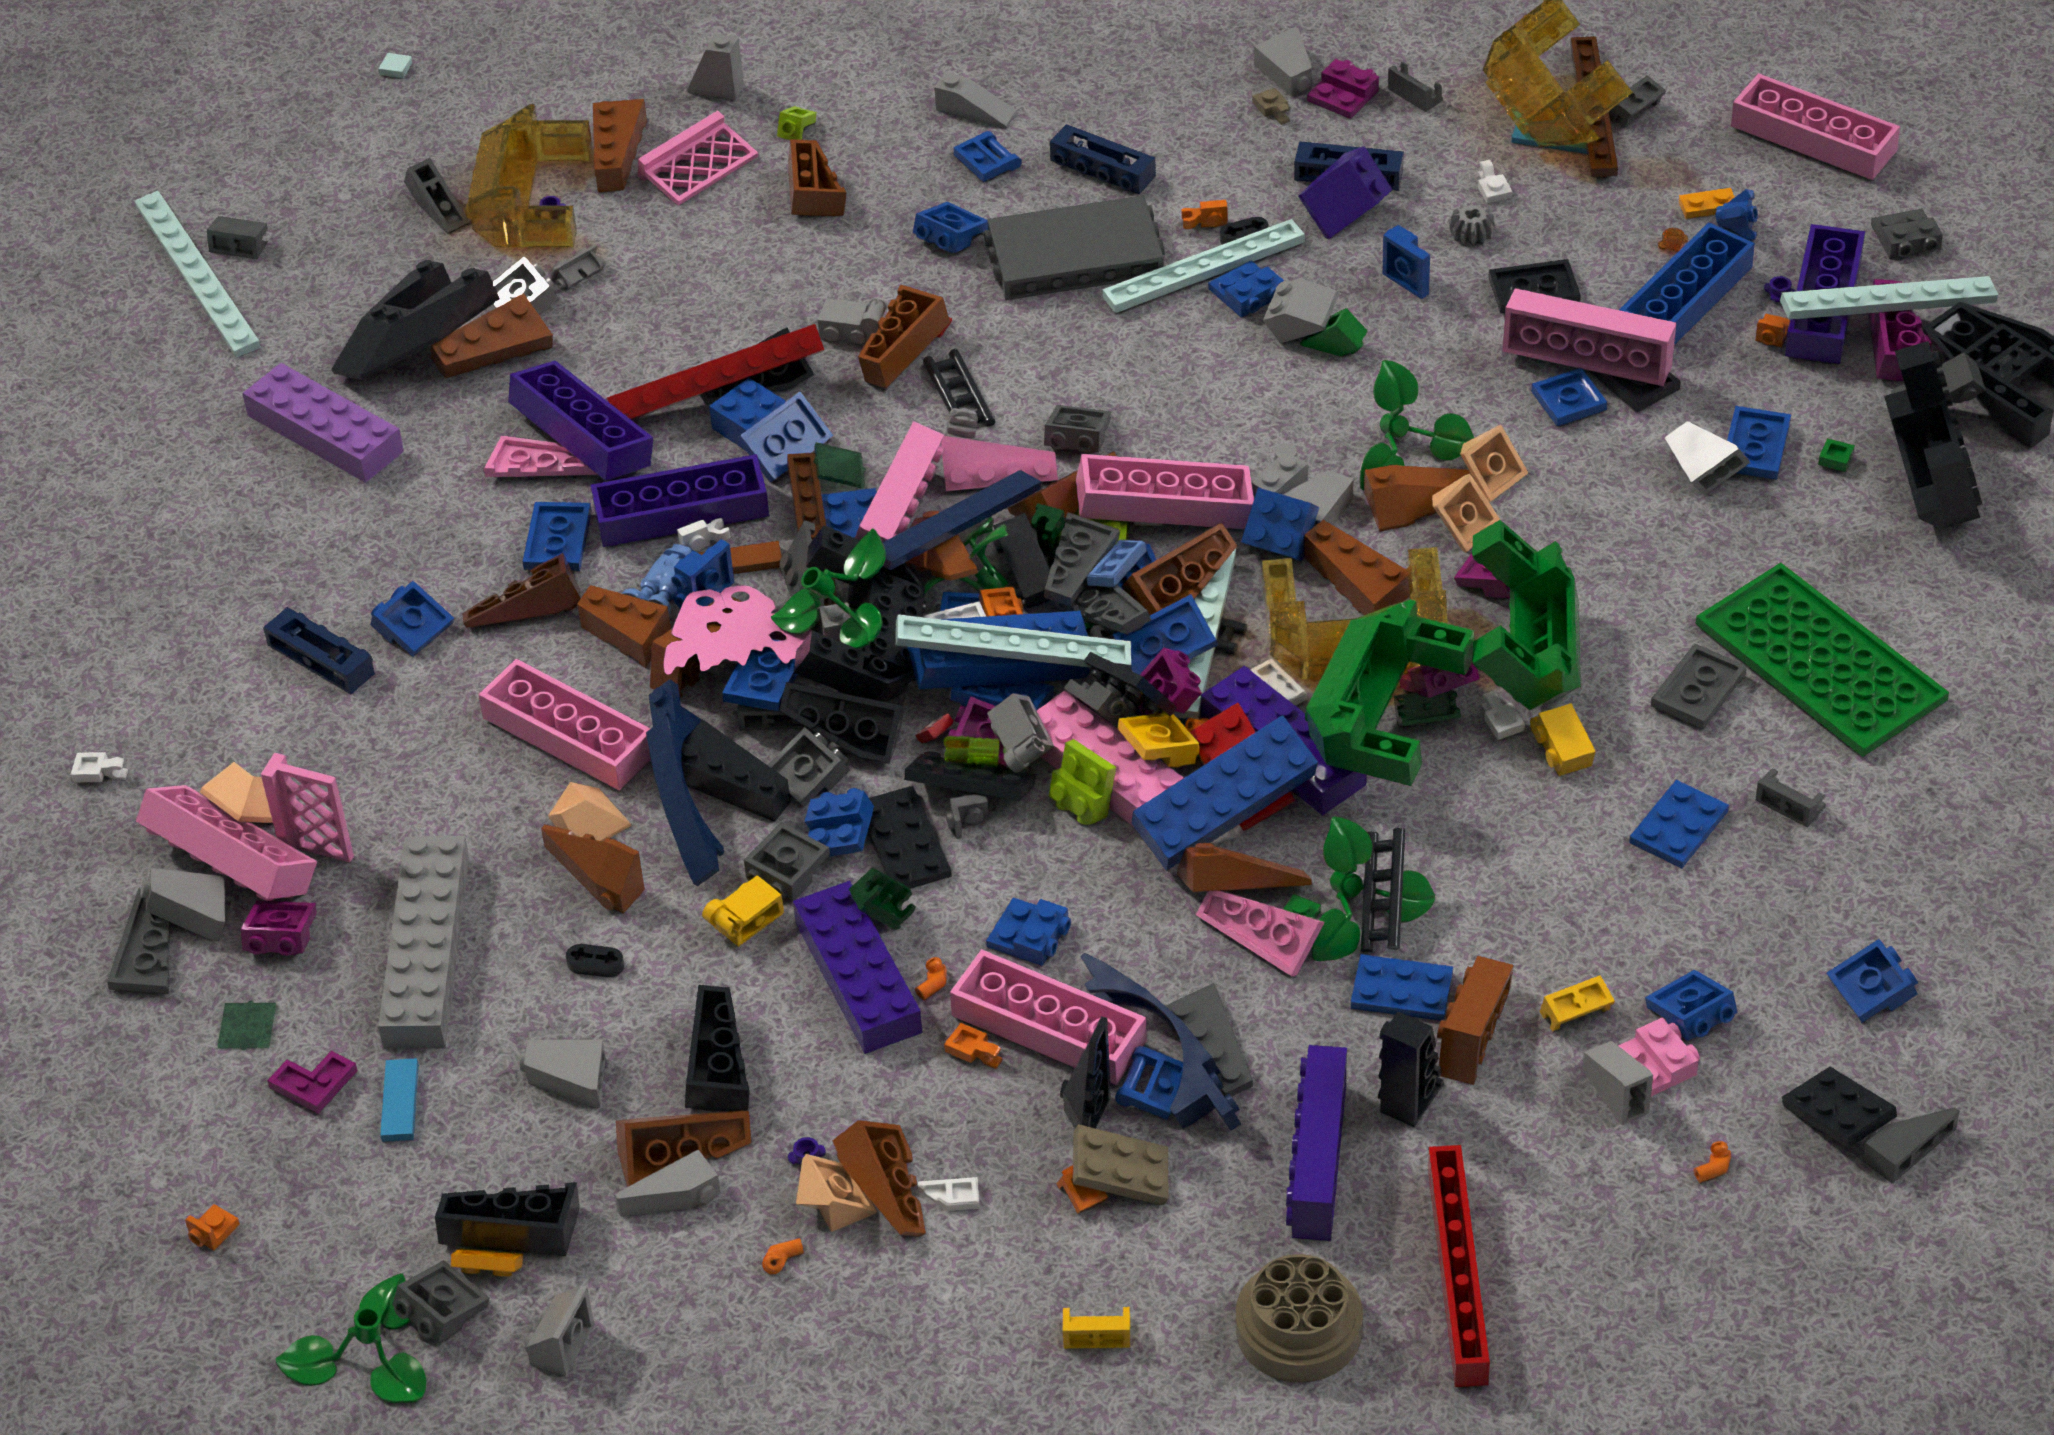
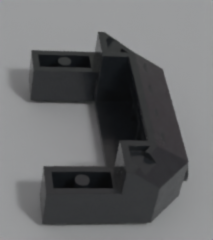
M1929 341L1896 350L1895 353L1906 390L1886 395L1884 398L1918 517L1920 520L1939 529L1980 518L1977 506L1983 505L1978 488H1972L1977 486V482L1971 467L1966 447L1960 448V446L1965 445L1960 428L1954 429V426L1959 425L1955 410H1948V407L1953 406L1949 390L1943 391L1942 389L1947 387V382L1943 370L1937 371V368L1942 367L1938 351H1931Z
M823 525L808 546L806 567H817L822 572L828 569L833 573L845 574V561L860 540ZM906 563L892 570L882 566L877 574L867 580L861 577L856 581L837 579L849 584L847 598L849 607L857 610L862 604L870 603L879 609L882 616L881 630L873 642L863 647V651L812 630L796 651L794 673L836 689L838 693L882 702L896 698L911 680L915 681L916 677L908 648L896 645V619L898 615L922 617L926 608V601H924L925 588Z

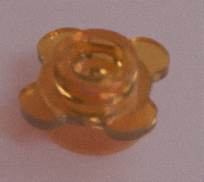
M1668 228L1662 233V241L1658 242V247L1661 250L1667 249L1678 253L1684 247V243L1688 242V236L1678 228Z

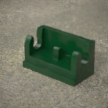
M1037 503L1035 507L1036 512L1032 517V527H1037V542L1043 555L1049 556L1047 565L1051 569L1061 540V533L1065 527L1064 510Z
M1452 689L1431 698L1421 696L1418 692L1394 695L1397 724L1407 726L1461 718L1460 709L1456 705L1457 692Z
M873 867L849 888L861 912L894 930L900 929V925L913 914L916 908L911 903L902 910L903 903L912 896L910 888Z

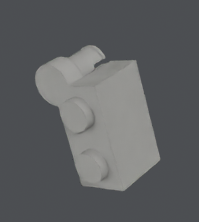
M826 298L818 318L820 338L827 339L828 341L851 342L858 345L866 344L870 335L878 330L877 323L884 315L887 308L886 302L879 299L878 304L875 305L877 298H874L870 301V305H868V303Z
M1283 443L1275 448V461L1251 481L1254 498L1258 487L1283 494L1308 481V463L1297 458V449L1294 445Z
M1013 693L987 713L992 722L991 728L993 732L1000 738L1004 746V760L1012 771L1016 773L1021 772L1054 747L1029 696Z

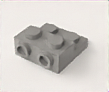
M524 257L493 282L500 297V300L494 304L496 307H499L524 293L537 313L540 314L558 299L554 293L558 288L549 277L545 280L542 278L546 274L536 262L531 265Z

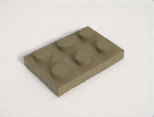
M1078 1124L1073 1132V1184L1157 1205H1165L1169 1199L1168 1147Z

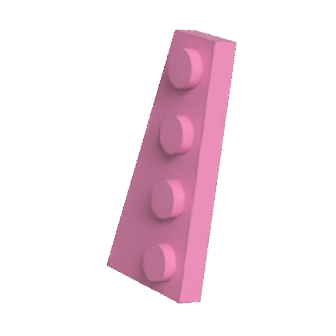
M508 436L500 437L484 468L485 477L598 475L559 443Z
M944 436L941 446L945 448L942 459L946 492L987 488L1019 470L1042 482L1058 481L1055 452Z
M1221 890L1208 891L1196 913V916L1290 976H1296L1299 973L1325 923Z

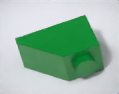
M1345 308L1330 316L1325 330L1304 336L1300 345L1341 357L1349 352L1351 354L1357 352L1363 346L1362 340L1368 331Z

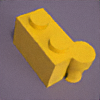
M1572 703L1538 713V716L1530 719L1531 731L1536 741L1542 743L1546 751L1545 755L1548 765L1551 768L1554 767L1559 776L1592 766L1596 751Z
M757 875L750 881L743 883L738 890L723 900L713 899L707 903L703 909L702 917L739 947L784 913L782 894Z

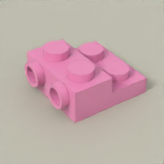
M1663 1017L1636 1029L1635 1038L1618 1045L1653 1074L1651 1096L1696 1076L1700 1060L1697 1049L1692 1044L1686 1046L1681 1040L1682 1036L1678 1026L1675 1023L1668 1024Z

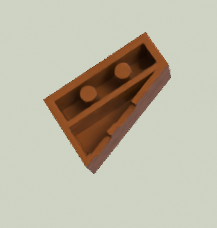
M790 139L788 176L791 215L843 216L847 192L844 187H840L835 171L832 172L829 168L828 159L816 140Z
M593 585L588 587L577 604L580 624L583 629L605 643H611L622 654L633 657L644 668H647L651 661L652 642L671 630L668 606Z

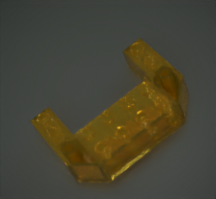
M1544 0L1539 6L1493 40L1483 67V72L1488 77L1485 81L1486 85L1493 94L1498 91L1494 96L1503 107L1508 105L1505 111L1513 121L1518 119L1515 125L1523 135L1529 133L1539 147L1574 145L1598 140V135L1590 125L1633 93L1608 60L1595 68L1594 71L1568 91L1564 92L1539 58L1540 55L1580 25L1562 0Z
M529 104L509 118L482 132L469 190L468 203L466 204V217L471 219L472 230L494 247H574L577 227L573 206H529L538 161L590 160L592 139L589 120H537L535 104Z
M1437 547L1408 549L1406 568L1410 593L1409 600L1416 601L1418 617L1448 624L1446 590L1442 588ZM1292 558L1262 561L1261 578L1270 655L1301 679L1320 681L1344 632L1353 619L1307 622L1304 601H1296ZM1409 662L1403 674H1408L1409 669L1420 666V664Z

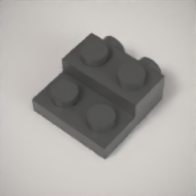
M1923 208L1871 218V226L1889 259L1904 258L1909 255L1924 252L1930 253L1941 249L1943 233L1933 217L1928 218Z
M1056 405L1045 424L1044 446H1051L1055 450L1076 449L1084 454L1099 452L1104 443L1105 431L1111 421V411Z
M1070 679L1064 687L1073 697L1116 728L1118 727L1119 718L1139 716L1136 714L1138 708L1126 698L1123 701L1119 699L1123 694L1109 683L1106 687L1096 681L1091 686L1085 681L1080 685Z
M805 727L768 764L769 767L788 779L790 796L802 807H805L824 787L830 791L850 771L845 765L848 759L837 748L831 751L827 747L830 743L819 732L813 735Z
M780 822L744 859L746 878L750 881L758 875L782 894V900L786 897L794 901L812 883L811 874L830 856L829 847Z
M443 1260L399 1284L392 1305L400 1318H409L417 1325L418 1332L422 1337H431L437 1343H440L461 1331L464 1320L487 1308L490 1298Z

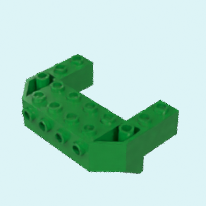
M1498 520L1473 535L1472 555L1478 564L1485 566L1497 580H1501L1510 588V633L1500 625L1474 640L1472 662L1478 670L1488 675L1497 686L1506 690L1516 702H1520L1528 710H1533L1548 705L1581 687L1579 599L1573 573L1570 567L1566 566L1561 555L1563 551L1559 543L1555 541L1536 551L1504 522Z
M1411 599L1351 620L1306 707L1305 721L1308 722L1310 737L1325 763L1334 767L1412 786L1422 765L1420 741L1376 730L1377 725L1409 662L1466 675L1472 663L1473 641L1475 640L1474 630L1418 617L1416 601Z

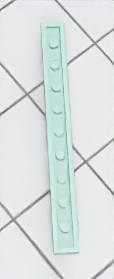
M156 191L135 200L137 209L235 357L261 348L258 338L160 192Z

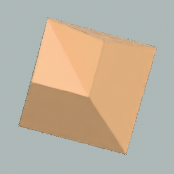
M1502 425L1496 426L1475 437L1462 446L1460 455L1488 502L1493 501L1528 474L1526 467Z
M1471 474L1463 476L1432 496L1434 509L1464 552H1468L1473 547L1474 534L1500 520Z
M235 762L206 783L200 790L201 794L238 822L273 823L262 777L252 776Z
M573 782L569 783L548 815L556 827L571 830L579 837H583L586 833L591 834L595 840L602 842L606 838H610L631 826V823L599 788Z
M809 1154L802 1158L796 1204L819 1209L831 1232L877 1213L869 1197L846 1172L842 1163Z

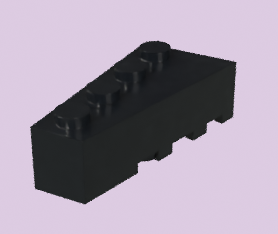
M702 719L683 742L681 763L688 787L773 822L778 819L790 804L788 779Z
M698 985L686 1079L685 1108L725 1112L748 1111L750 1090L746 1080L745 1064L740 1049V1038L736 1028L730 987Z
M1397 1012L1391 1022H1385L1379 1038L1382 1040V1048L1379 1053V1059L1382 1061L1378 1078L1381 1080V1088L1378 1093L1380 1112L1415 1127L1444 1085V1080L1439 1078L1442 1070L1440 1066L1436 1065L1439 1056L1434 1051L1436 1041L1433 1027L1401 1012Z
M577 1182L565 1183V1188L549 1189V1184L536 1185V1190L516 1192V1187L503 1188V1191L496 1194H487L485 1190L443 1193L435 1214L438 1244L566 1256L580 1209Z

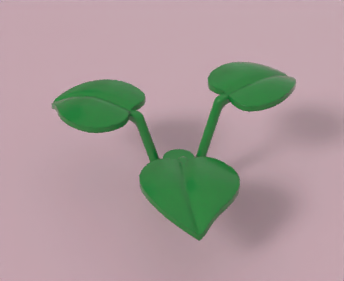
M1383 360L1381 363V368L1374 384L1373 395L1379 407L1390 411V413L1385 414L1381 418L1380 429L1385 434V438L1388 439L1391 448L1385 443H1378L1368 450L1360 471V489L1364 490L1365 470L1389 465L1405 466L1403 459L1395 455L1398 448L1393 437H1403L1408 431L1433 437L1429 446L1430 452L1442 460H1453L1460 457L1463 444L1475 438L1468 422L1460 415L1454 413L1440 416L1434 424V432L1409 426L1408 420L1398 414L1404 410L1403 405H1409L1416 401L1419 388L1418 382L1406 367L1389 360Z
M992 516L983 521L963 542L964 546L970 544L973 548L969 559L971 560L977 554L984 565L974 575L978 579L977 581L968 577L959 578L972 585L976 590L980 587L984 590L1004 588L1009 583L990 564L984 554L990 542L1008 536L1005 524L993 530L994 518ZM991 532L983 541L976 545L978 536ZM934 577L933 579H931V580L924 586V588H925L924 594H925L933 585H935V584H937V583H939V582H941V581H943V580H945V579L940 578V577Z
M872 528L851 551L844 564L845 574L833 573L828 569L822 572L817 567L807 569L801 579V584L806 589H802L794 594L777 613L772 615L771 619L788 633L803 634L809 631L818 621L819 612L817 608L821 606L819 598H830L850 616L840 629V641L856 649L866 647L870 642H873L882 627V616L879 609L870 603H864L854 613L833 594L835 592V585L832 578L856 581L861 577L867 580L879 572L885 562L886 551L877 531Z
M1332 817L1330 829L1324 843L1323 855L1325 863L1335 871L1330 878V885L1334 891L1338 892L1336 897L1340 899L1346 914L1339 909L1333 908L1324 913L1319 919L1325 923L1312 946V958L1315 961H1330L1346 957L1357 949L1360 942V928L1358 924L1350 921L1352 912L1346 897H1355L1364 890V883L1361 877L1353 872H1356L1358 864H1364L1370 859L1372 841L1369 834L1361 826L1341 817ZM1413 870L1403 871L1401 921L1409 922L1426 913L1435 901V893L1428 880L1421 873ZM1376 888V894L1390 898V892Z
M403 1273L380 1282L364 1295L360 1302L359 1310L354 1315V1327L348 1328V1334L336 1353L333 1354L332 1344L323 1337L315 1335L302 1337L276 1357L278 1368L288 1378L302 1385L312 1386L325 1383L336 1374V1365L333 1361L340 1359L352 1338L355 1337L363 1344L374 1343L376 1345L379 1359L383 1365L375 1368L371 1373L370 1386L378 1398L390 1403H409L422 1399L426 1391V1376L420 1362L406 1353H398L388 1361L385 1357L380 1337L381 1324L388 1329H399L411 1321L409 1318H400L392 1305L397 1286L406 1281Z

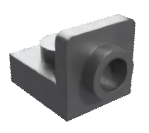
M984 794L951 798V811L945 812L948 829H954L956 839L962 838L961 824H977L983 820H989L988 802Z

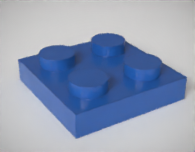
M1582 368L1532 384L1531 392L1556 426L1607 410L1606 399Z

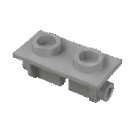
M595 244L588 249L584 247L577 251L574 257L557 262L552 268L551 281L556 280L559 289H569L583 280L579 271L586 278L601 271L605 261L601 256L597 257L595 255L597 245Z

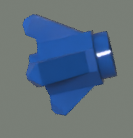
M1745 189L1730 202L1724 203L1723 206H1718L1716 209L1717 225L1731 229L1750 241L1755 240L1757 232L1752 230V226L1758 219V210L1756 206L1752 205V200L1755 198L1754 191Z

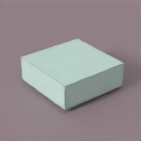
M387 53L379 67V74L404 78L412 65V57Z

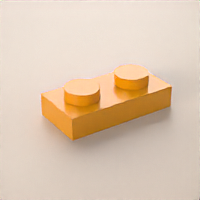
M1731 188L1679 195V204L1685 219L1716 215L1717 207L1730 202L1735 196Z
M459 1248L451 1254V1267H459L462 1273L468 1274L480 1273V1269L493 1270L492 1274L495 1276H512V1272H516L523 1264L522 1253Z

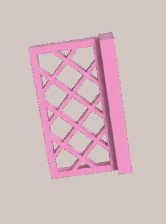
M717 110L638 159V177L644 181L649 180L679 206L757 158L758 152L724 123V115ZM724 133L730 139V142L715 141V138ZM700 147L711 148V153L697 154L695 150ZM714 149L729 150V156L714 155ZM732 150L744 151L747 155L735 157L732 156ZM679 160H691L690 167L675 166V163ZM694 161L709 162V168L694 167ZM713 162L728 163V166L724 169L712 168ZM659 172H670L671 178H659L656 174ZM674 173L690 174L689 180L674 179ZM693 174L708 175V179L703 182L692 181ZM673 187L688 188V191L679 196L673 191Z
M274 753L262 771L261 777L276 837L295 849L351 862L354 854L336 778L290 766L287 764L285 755ZM291 777L295 778V779H296L297 781H299L301 784L298 785L296 782H294V781L291 779ZM317 784L327 786L328 792H325ZM307 788V789H308L310 792H312L317 798L314 799L310 794H308V793L305 791V789ZM296 796L299 797L304 803H306V805L301 804L296 799ZM320 803H325L333 812L328 811ZM310 809H313V810H314L317 814H319L322 818L319 819L316 815H314V814L310 811ZM300 815H301L303 818H305V819L310 823V825L306 824V823L301 819ZM328 822L330 825H332V826L337 830V832H334V831H333L329 826H327L325 823ZM315 829H318L327 838L324 839L315 831ZM304 835L310 838L314 843L305 841ZM333 842V843H334L336 846H338L341 850L336 849V848L333 847L330 843Z

